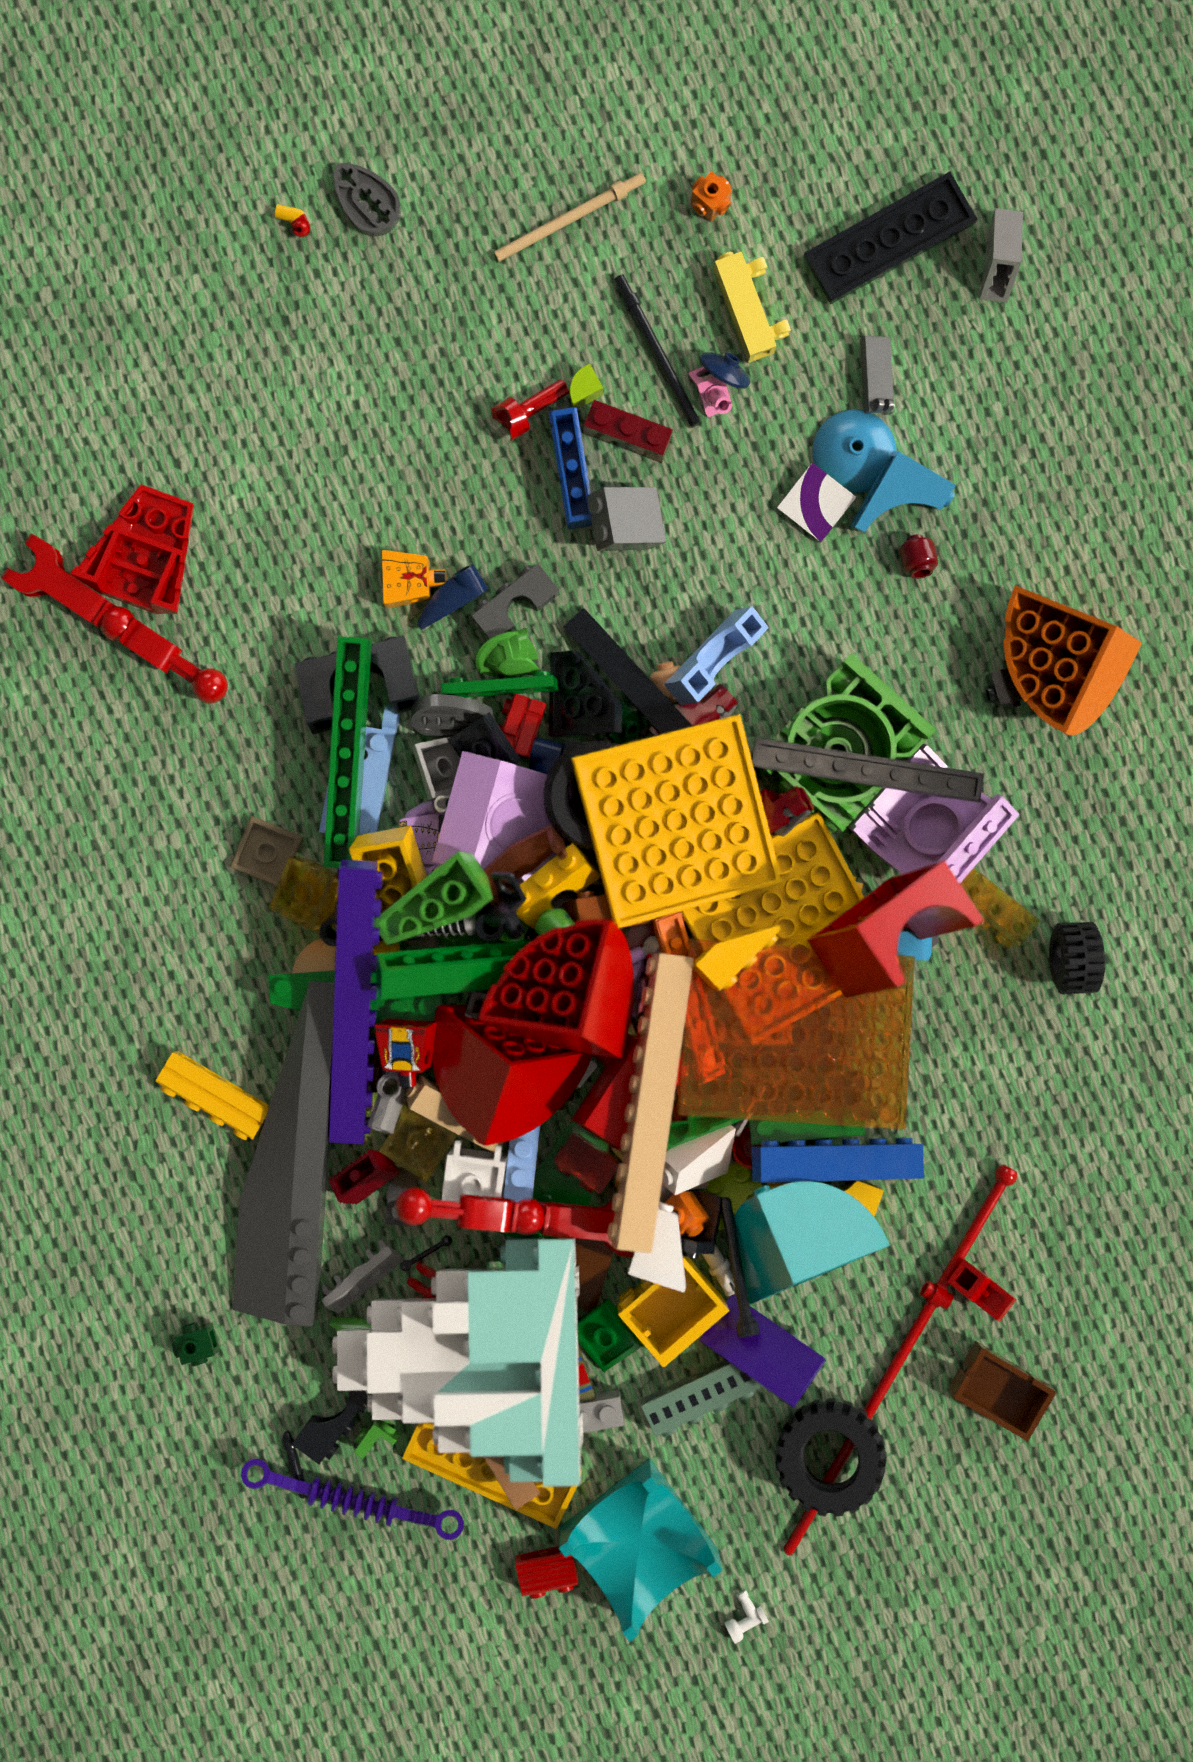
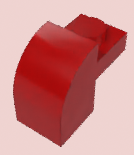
M965 1259L947 1281L998 1322L1003 1319L1017 1300Z

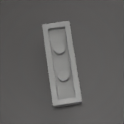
M378 1240L377 1242L381 1250L377 1255L370 1249L366 1250V1255L371 1260L355 1267L344 1280L335 1275L333 1278L337 1285L334 1290H331L325 1284L322 1286V1291L326 1294L322 1299L325 1307L339 1314L402 1263L404 1259L401 1254L389 1247L384 1241Z

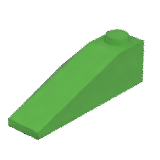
M458 851L385 910L380 917H377L375 919V927L380 928V935L386 945H392L468 918L492 900L488 876L472 853Z

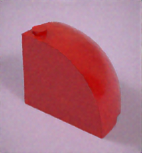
M606 919L581 920L564 928H554L528 943L503 968L506 971L498 983L492 985L483 1003L478 1020L492 1027L526 1039L564 1049L622 1059L630 1028L634 1000L633 964L626 938L612 920Z
M438 1005L434 1021H437V1030L432 1058L436 1081L442 1098L453 1117L483 1146L516 1139L531 1132L548 1120L574 1092L592 1059L593 1054L526 1039L492 1027L478 1019L465 1016L466 1005Z

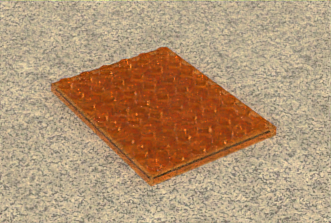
M688 939L687 957L694 958V962L710 945L723 941ZM772 945L767 950L762 948L756 954L758 957L757 961L747 970L742 968L735 975L738 978L737 981L726 991L723 988L714 991L692 968L681 1045L677 1115L906 1129L915 956L897 955L900 970L906 980L899 987L846 998L812 948Z

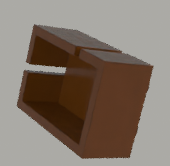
M975 1341L963 1361L966 1369L959 1368L947 1390L956 1400L1028 1442L1057 1392L1047 1382L1028 1371L1025 1372L1020 1366Z

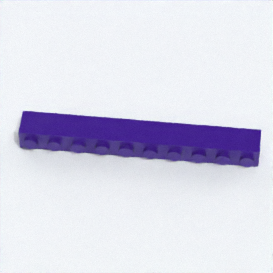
M342 859L339 867L330 1143L364 1144L365 1135L371 1134V1128L368 1127L370 1117H367V1108H372L373 1091L368 1090V1081H373L374 1064H369V1054L374 1055L375 1037H370V1028H375L376 1010H371L372 1000H377L378 990L377 983H372L373 973H376L377 955H374V945H379L380 928L375 927V917H380L381 900L376 899V889L382 888V871H377V861Z

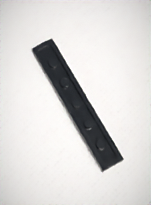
M585 608L563 626L661 734L693 726Z

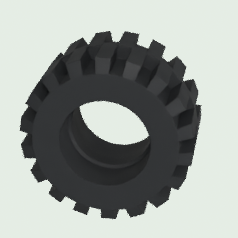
M1094 922L1057 923L1053 928L1049 945V961L1052 979L1060 994L1097 993L1101 989L1105 974V951L1102 936Z

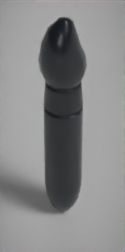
M285 1431L282 1437V1445L287 1454L292 1478L305 1482L298 1453L292 1445L294 1439L289 1431ZM297 1494L302 1499L306 1497L304 1495Z

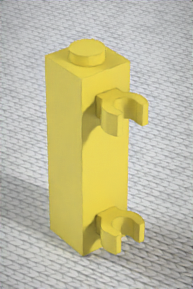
M742 251L736 254L727 252L719 256L718 260L715 261L714 273L747 362L750 363L774 354L777 346L775 340L789 336L788 332L791 330L787 320L780 321L769 327L752 278L766 274L765 269H767L764 257L746 264Z

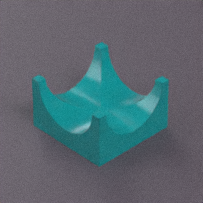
M650 1458L560 1526L559 1550L565 1558L571 1555L577 1559L594 1578L615 1611L622 1628V1633L629 1642L639 1635L640 1628L651 1611L672 1591L696 1576L711 1574L714 1578L722 1572L717 1546Z

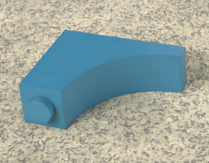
M892 451L851 522L850 527L865 533L878 516L893 507L903 504L919 503L935 510H942L943 507L946 508L951 503L955 494L952 491L956 485L903 453Z

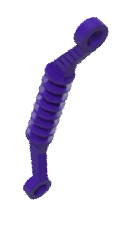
M260 1459L249 1460L241 1470L242 1482L250 1489L258 1490L269 1484L309 1497V1506H312L318 1498L320 1499V1509H323L329 1501L331 1502L332 1512L341 1504L343 1515L352 1507L353 1517L356 1518L359 1512L364 1510V1520L366 1521L371 1513H375V1523H379L382 1516H386V1526L389 1527L393 1519L409 1523L414 1522V1524L418 1525L421 1523L423 1526L428 1525V1527L435 1528L437 1534L444 1540L458 1538L464 1528L463 1518L455 1510H446L440 1515L416 1512V1510L396 1506L397 1497H394L388 1505L386 1504V1495L383 1494L377 1502L375 1501L374 1491L370 1493L367 1499L364 1498V1489L362 1488L354 1496L353 1486L351 1485L345 1493H342V1483H338L335 1490H331V1480H328L324 1487H320V1477H315L312 1484L298 1481L294 1478L291 1479L287 1476L284 1477L281 1474L277 1475V1473L271 1472L268 1465ZM254 1466H259L264 1471V1476L259 1482H251L247 1477L249 1469ZM453 1517L457 1520L458 1528L454 1533L449 1534L442 1530L441 1523L444 1518Z

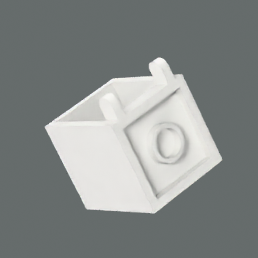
M455 1140V1146L447 1154L441 1200L459 1202L460 1195L462 1194L503 1198L508 1154L501 1153L502 1146H496L494 1154L490 1151L461 1148V1141Z

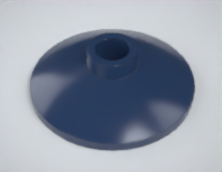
M704 352L700 356V362L703 367L720 381L741 389L749 386L750 378L744 369L738 365L740 360L735 355L726 352L725 355Z

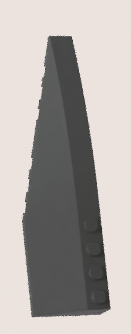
M310 981L239 1200L233 1310L287 1325L313 1327L318 1316L329 1153L334 982Z

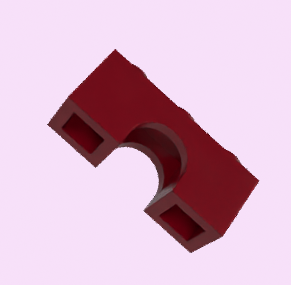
M593 400L584 424L585 435L609 444L611 441L626 444L633 448L636 454L662 463L673 433L671 428L597 400Z

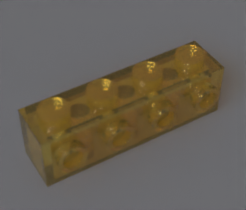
M975 868L960 883L984 919L978 926L984 930L992 929L997 933L995 939L1007 948L1011 945L1013 947H1020L1041 921Z

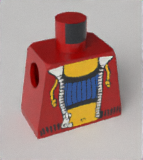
M386 1018L375 1024L382 1068L385 1071L399 1072L400 1087L416 1086V1073H422L431 1066L437 1021Z

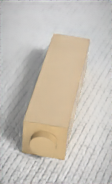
M421 1075L416 1082V1086L408 1088L406 1100L411 1110L494 1154L496 1146L503 1145L504 1142L490 1146H483L478 1143L453 1117L442 1098L437 1083Z

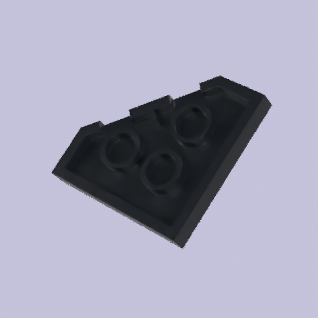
M573 650L550 652V675H553L558 680V691L549 692V736L568 737L622 733L621 702L580 652Z

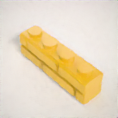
M175 1051L170 1055L155 1081L162 1085L160 1087L162 1092L172 1097H175L176 1094L186 1099L184 1104L187 1107L198 1112L200 1109L210 1114L208 1118L212 1122L220 1126L226 1123L234 1128L233 1134L243 1140H248V1138L255 1139L264 1126L270 1105L179 1051Z

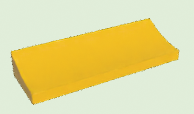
M434 1422L417 1423L403 1454V1460L515 1510L483 1456L470 1457V1452L438 1453V1445L433 1444ZM533 1482L540 1494L515 1511L557 1529L578 1486H543V1482Z

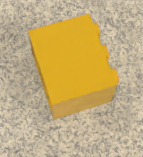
M683 1255L686 1284L684 1293L640 1278L642 1282L634 1290L632 1287L627 1288L618 1297L620 1300L618 1303V1315L663 1368L729 1312L724 1297L689 1257Z

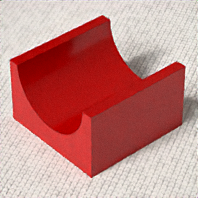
M945 860L890 877L807 941L846 998L897 988L906 981L900 970L897 958L898 938L904 925L922 940L976 927L984 919Z

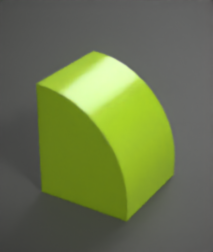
M590 363L582 367L574 375L571 382L572 407H577V409L603 396V387Z

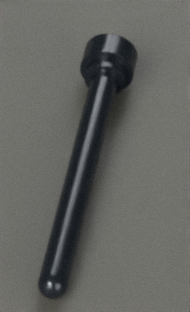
M723 1197L721 1210L740 1315L737 1318L738 1323L735 1324L737 1337H748L760 1333L759 1324L750 1311L732 1201L728 1197Z

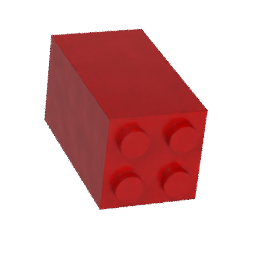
M638 1033L637 1035L628 1034L623 1058L612 1057L571 1119L621 1153H624L621 1151V1139L623 1134L627 1133L628 1122H625V1110L628 1104L631 1105L632 1093L629 1092V1082L631 1076L635 1075L637 1064L633 1061L635 1047L639 1046L641 1034ZM681 1057L679 1058L675 1088L688 1070L686 1066L681 1064L683 1060Z

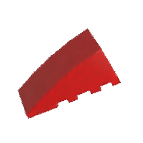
M141 484L118 512L119 516L113 524L107 526L103 531L104 535L95 546H91L85 554L86 558L70 574L104 596L154 614H178L194 503Z

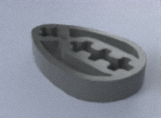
M350 163L339 164L333 172L335 190L341 207L350 222L359 232L368 236H382L392 231L401 217V204L394 188L383 178L362 166ZM344 172L347 175L352 173L351 178L355 187L347 180L342 181L341 174ZM361 193L365 195L370 193L369 197L372 204H379L381 214L384 216L389 214L388 223L383 221L378 223L377 213L375 211L369 213L370 208L366 201L360 203L359 195Z
M443 694L427 695L413 703L411 707V724L416 731L427 736L452 737L488 712L493 716V709L479 701L465 697Z

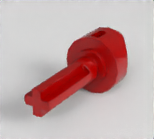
M560 379L520 404L512 397H509L491 408L492 419L497 420L509 430L510 441H513L529 431L530 427L527 418H530L570 393L566 387L567 384L564 380L561 381Z

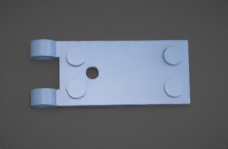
M390 705L385 706L382 729L366 727L365 750L368 752V757L364 760L359 835L378 831L400 713L395 714ZM328 787L319 832L322 833L326 831Z

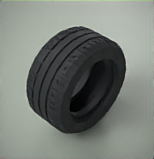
M593 741L574 746L554 762L546 776L543 802L551 825L565 840L585 850L595 851L589 827L583 825L573 815L569 806L568 790L575 777L571 758L620 746L617 743Z

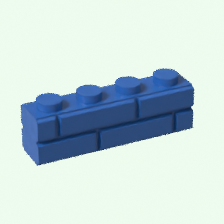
M577 407L550 411L549 420L567 529L592 526L587 495L591 494Z

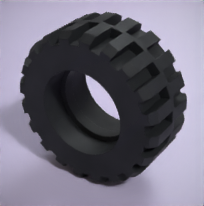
M828 1398L827 1401L820 1402V1399L812 1401L807 1406L803 1405L788 1419L776 1444L775 1454L777 1456L775 1466L776 1471L780 1473L779 1481L782 1487H787L789 1490L788 1496L793 1501L797 1499L802 1503L801 1508L808 1512L810 1508L818 1511L817 1515L826 1517L827 1513H834V1517L843 1516L844 1512L850 1511L852 1514L858 1511L861 1505H867L872 1500L875 1492H878L885 1473L887 1452L885 1451L883 1435H880L878 1425L874 1419L870 1420L867 1417L866 1411L862 1408L858 1410L852 1406L853 1403L844 1401L842 1403L837 1402L835 1398ZM823 1430H833L846 1435L854 1443L858 1453V1465L854 1474L849 1479L840 1483H828L816 1478L808 1470L804 1460V1450L808 1440L814 1434Z

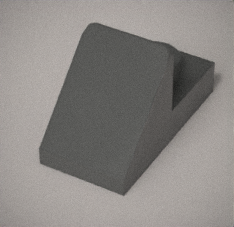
M397 1167L399 1174L388 1183L385 1224L413 1227L414 1225L405 1224L398 1218L395 1203L398 1196L406 1189L418 1188L420 1169Z

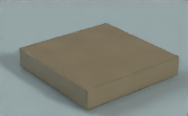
M251 816L230 868L283 889L304 837Z

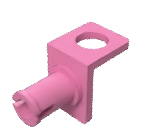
M704 367L689 372V378L698 388L707 417L717 413L726 414L731 410L732 402L726 383L720 381L712 374L698 377L708 372Z

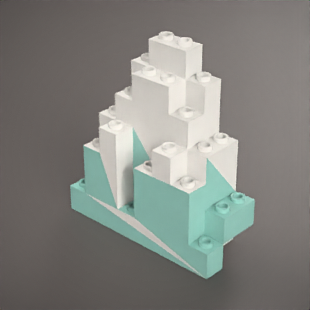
M544 1237L507 1239L505 1240V1245L500 1248L501 1263H506V1267L451 1268L436 1271V1276L431 1279L432 1295H436V1298L375 1299L371 1301V1306L367 1307V1323L371 1324V1328L341 1329L337 1331V1336L333 1337V1354H337V1366L333 1367V1383H337V1391L367 1390V1393H372L368 1394L367 1410L372 1412V1420L403 1419V1423L434 1422L433 1444L438 1445V1453L470 1452V1457L504 1456V1473L510 1474V1482H543V1486L580 1485L583 1412H579L577 1297L580 1295L579 1265H576L575 1238L544 1239Z

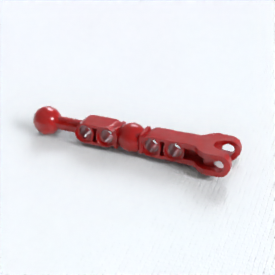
M31 533L25 541V545L35 553L36 563L34 568L22 574L7 568L2 574V580L24 595L34 598L44 595L52 596L100 628L109 640L122 643L166 674L171 669L192 684L194 695L200 701L216 703L225 697L228 682L221 671L214 668L199 669L180 656L183 650L135 619L129 609L114 605L65 571L64 560L60 551Z
M409 1188L398 1196L395 1203L398 1218L408 1225L422 1224L429 1217L457 1219L456 1225L467 1229L499 1232L516 1231L518 1234L525 1236L539 1232L542 1235L600 1240L604 1242L607 1248L620 1257L633 1258L634 1251L616 1249L610 1245L611 1241L608 1240V1228L610 1223L614 1222L615 1211L612 1210L613 1199L603 1207L553 1202L539 1203L531 1198L516 1202L513 1199L462 1194L460 1195V1201L457 1202L431 1199L425 1190Z

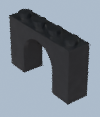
M389 637L382 642L372 644L370 672L378 674L385 680L389 701L395 714L410 711L413 703L420 698L405 637ZM337 651L330 653V655L318 658L309 657L302 662L294 663L306 723L313 735L332 730Z

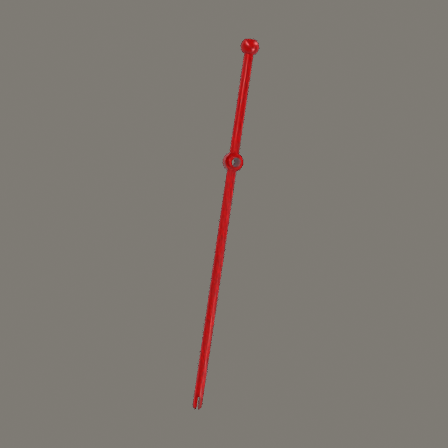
M1003 1164L996 1169V1182L938 1282L926 1281L924 1283L920 1296L926 1298V1303L864 1408L870 1420L934 1310L938 1307L946 1310L952 1303L953 1294L948 1292L947 1288L950 1284L947 1281L965 1259L1006 1186H1011L1016 1182L1017 1172ZM848 1437L822 1481L835 1483L855 1448L854 1443ZM811 1508L809 1512L807 1510L804 1511L784 1546L786 1555L790 1556L795 1552L818 1511Z

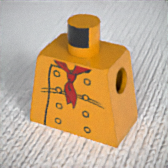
M382 550L383 604L386 608L428 601L431 599L430 587L442 586L447 582L446 569L430 570L428 556Z

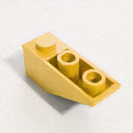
M778 925L710 945L693 962L692 969L713 991L721 990L722 988L726 991L737 981L738 978L735 975L742 968L747 970L757 961L758 957L756 954L762 948L767 950L777 941L778 937L776 934L782 928Z

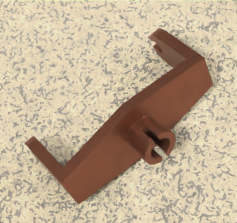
M551 825L511 844L484 869L489 879L492 894L490 904L492 906L499 901L497 887L491 878L493 872H511L518 879L532 872L553 852L555 854L558 853V857L561 860L567 857L564 839ZM502 880L503 885L509 883L506 880Z

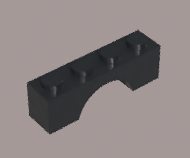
M367 1390L349 1391L348 1404L341 1412L328 1417L312 1415L292 1445L319 1465L325 1457L330 1460L340 1446L335 1443L340 1435L343 1434L346 1437L354 1427L356 1422L352 1419L358 1411L363 1414L366 1410L367 1398L370 1393H367Z

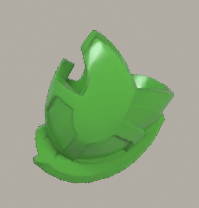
M527 628L502 633L490 638L480 647L476 654V667L480 674L485 673L489 676H494L497 673L507 678H517L519 675H533V672L540 671L532 661L537 660L538 655L534 645L528 639Z

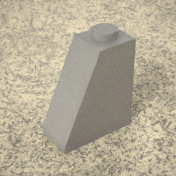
M997 208L994 210L987 238L980 299L1008 302L1022 262L1023 212Z

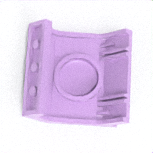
M922 744L907 759L908 762L948 768L926 744ZM882 788L848 828L862 841V845L900 874L945 860L959 883H961L1020 814L1003 796L998 794L991 799L981 792L980 802L976 803Z
M462 751L432 862L442 865L458 851L467 852L474 855L484 870L508 846L551 825L543 802V789L547 775L501 760ZM571 783L568 790L569 806L572 804L575 783ZM553 852L532 872L516 879L518 884L520 885L521 883H523L541 867H543L555 856H557L558 853L555 854Z

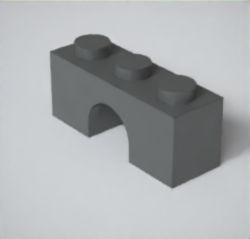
M539 564L534 567L531 565L525 567L518 574V580L511 585L509 582L505 583L496 591L497 596L490 602L484 600L474 608L475 613L472 615V618L488 639L502 633L513 632L516 629L515 624L508 617V609L515 601L526 600L539 611L560 595L557 586Z

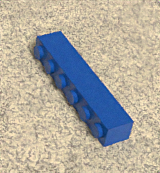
M884 1138L869 1139V1144H860L859 1139H842V1145H833V1140H815V1145H806L805 1140H788V1146H778V1141H761V1146L751 1147L752 1181L766 1183L924 1179L923 1144L913 1143V1138H895L896 1144H886V1139Z

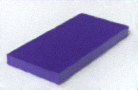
M734 1294L731 1295L726 1301L729 1312L705 1331L699 1341L787 1405L794 1408L826 1362V1359L751 1306V1315H754L755 1320L758 1321L760 1333L748 1337H737L735 1324L738 1323L737 1318L740 1315L737 1298Z

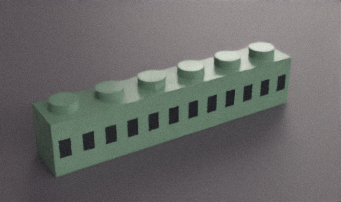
M794 1328L787 1330L788 1333L799 1340ZM723 1360L640 1399V1402L655 1437L661 1434L663 1437L675 1433L678 1430L677 1427L682 1424L688 1423V1425L697 1423L703 1419L704 1414L712 1410L714 1413L726 1409L729 1406V1402L738 1398L742 1401L752 1397L755 1394L754 1391L762 1386L732 1364Z

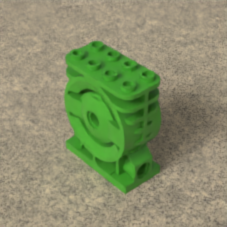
M851 653L823 683L824 696L813 700L801 708L773 740L798 744L794 740L796 734L806 743V746L830 749L831 746L835 745L841 747L844 752L869 754L867 741L859 729L843 721H831L823 724L812 714L815 711L824 719L839 717L848 719L860 726L870 741L872 756L901 760L910 758L932 736L936 729ZM857 685V688L872 700L873 704L863 698L848 694ZM831 688L837 693V695H831ZM882 711L898 725H901V728L895 734L889 720ZM897 748L900 749L903 753H897ZM757 768L767 778L772 775L779 782L777 787L782 792H786L796 786L798 788L802 787L813 803L814 810L811 811V814L819 811L831 834L843 833L846 827L881 790V787L850 783L861 793L855 796L848 788L828 789L822 787L808 776ZM817 778L821 782L831 785H840L848 783L843 781Z

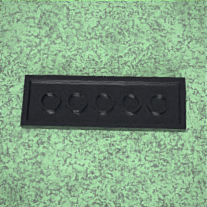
M949 171L806 251L803 257L831 305L974 225L978 219L952 173Z

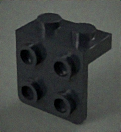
M688 1190L694 1193L710 1219L703 1225V1230L694 1237H680L682 1255L689 1258H699V1254H714L722 1213V1197L699 1190Z

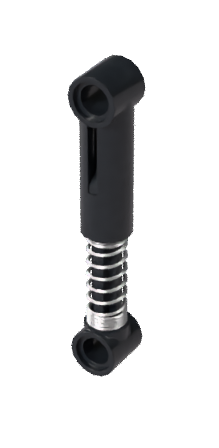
M490 905L483 910L475 912L468 918L406 940H419L420 937H424L426 934L431 937L433 934L440 936L441 933L445 936H448L449 933L453 936L457 933L461 936L467 933L468 935L476 934L485 941H495L501 937L505 928L503 924H498V927L494 928L484 923L482 918L494 907ZM338 911L332 912L319 928L321 940L325 944L334 947L336 946L337 932L333 930L331 924L337 925Z

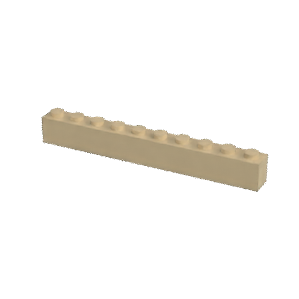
M652 953V958H649L647 961L646 975L649 976L648 987H645L642 993V1004L645 1005L644 1015L639 1018L637 1028L638 1034H641L639 1046L635 1047L633 1061L637 1063L635 1075L631 1076L629 1082V1092L632 1093L631 1105L628 1104L625 1110V1122H628L627 1133L623 1134L621 1139V1151L624 1152L622 1163L618 1164L616 1172L619 1188L618 1193L614 1194L612 1200V1210L615 1211L614 1222H611L608 1228L610 1245L619 1250L652 1253L694 958Z

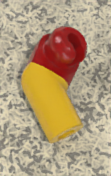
M277 204L275 218L289 221L296 236H307L310 232V223L305 213L301 209Z

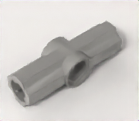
M386 1071L385 1075L379 1079L377 1083L379 1094L368 1123L369 1128L382 1133L393 1134L402 1105L407 1102L406 1092L409 1088L399 1086V1072ZM398 1084L396 1092L390 1095L391 1088Z

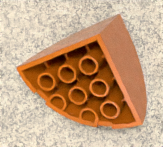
M1016 585L1014 586L1005 614L1006 629L1005 639H1003L1005 659L1012 681L1022 699L1027 702L1043 721L1067 735H1077L1091 726L1112 701L1123 683L1142 643L1116 625Z

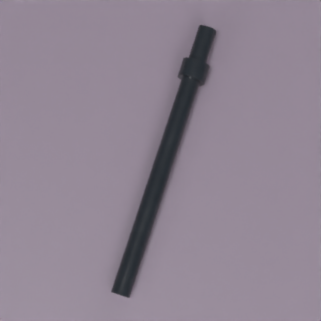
M624 274L617 276L614 281L623 296L622 302L626 310L630 311L688 423L691 428L701 424L640 306L642 304L636 292L633 293Z

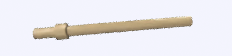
M640 172L624 182L619 180L610 185L611 189L494 251L497 260L500 262L615 199L619 201L627 197L628 192L646 183L644 175Z

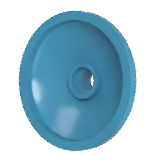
M846 410L827 419L818 430L812 448L813 461L816 466L852 494L870 491L891 452L896 451V443L889 427L872 413L865 414L862 410ZM859 443L862 450L855 451L852 448V444Z

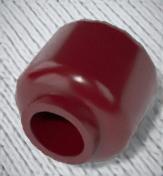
M920 534L912 535L899 548L903 572L911 575L914 579L930 576L938 565L935 544L930 538L923 537Z

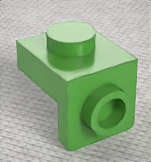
M374 1420L369 1429L363 1427L354 1441L358 1445L354 1453L364 1459L379 1436L394 1445L399 1437V1433L396 1432L397 1427L389 1420Z

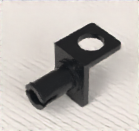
M493 872L491 878L502 898L482 919L484 923L503 924L508 937L511 940L518 939L523 936L522 933H526V929L516 911L527 899L513 873ZM502 880L509 882L513 891L508 890L503 885Z

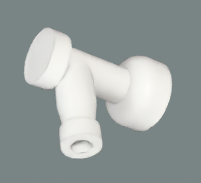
M746 1590L736 1596L741 1601L747 1617L739 1622L734 1619L724 1622L735 1644L743 1639V1633L760 1623L766 1624L769 1622L762 1607L755 1608Z

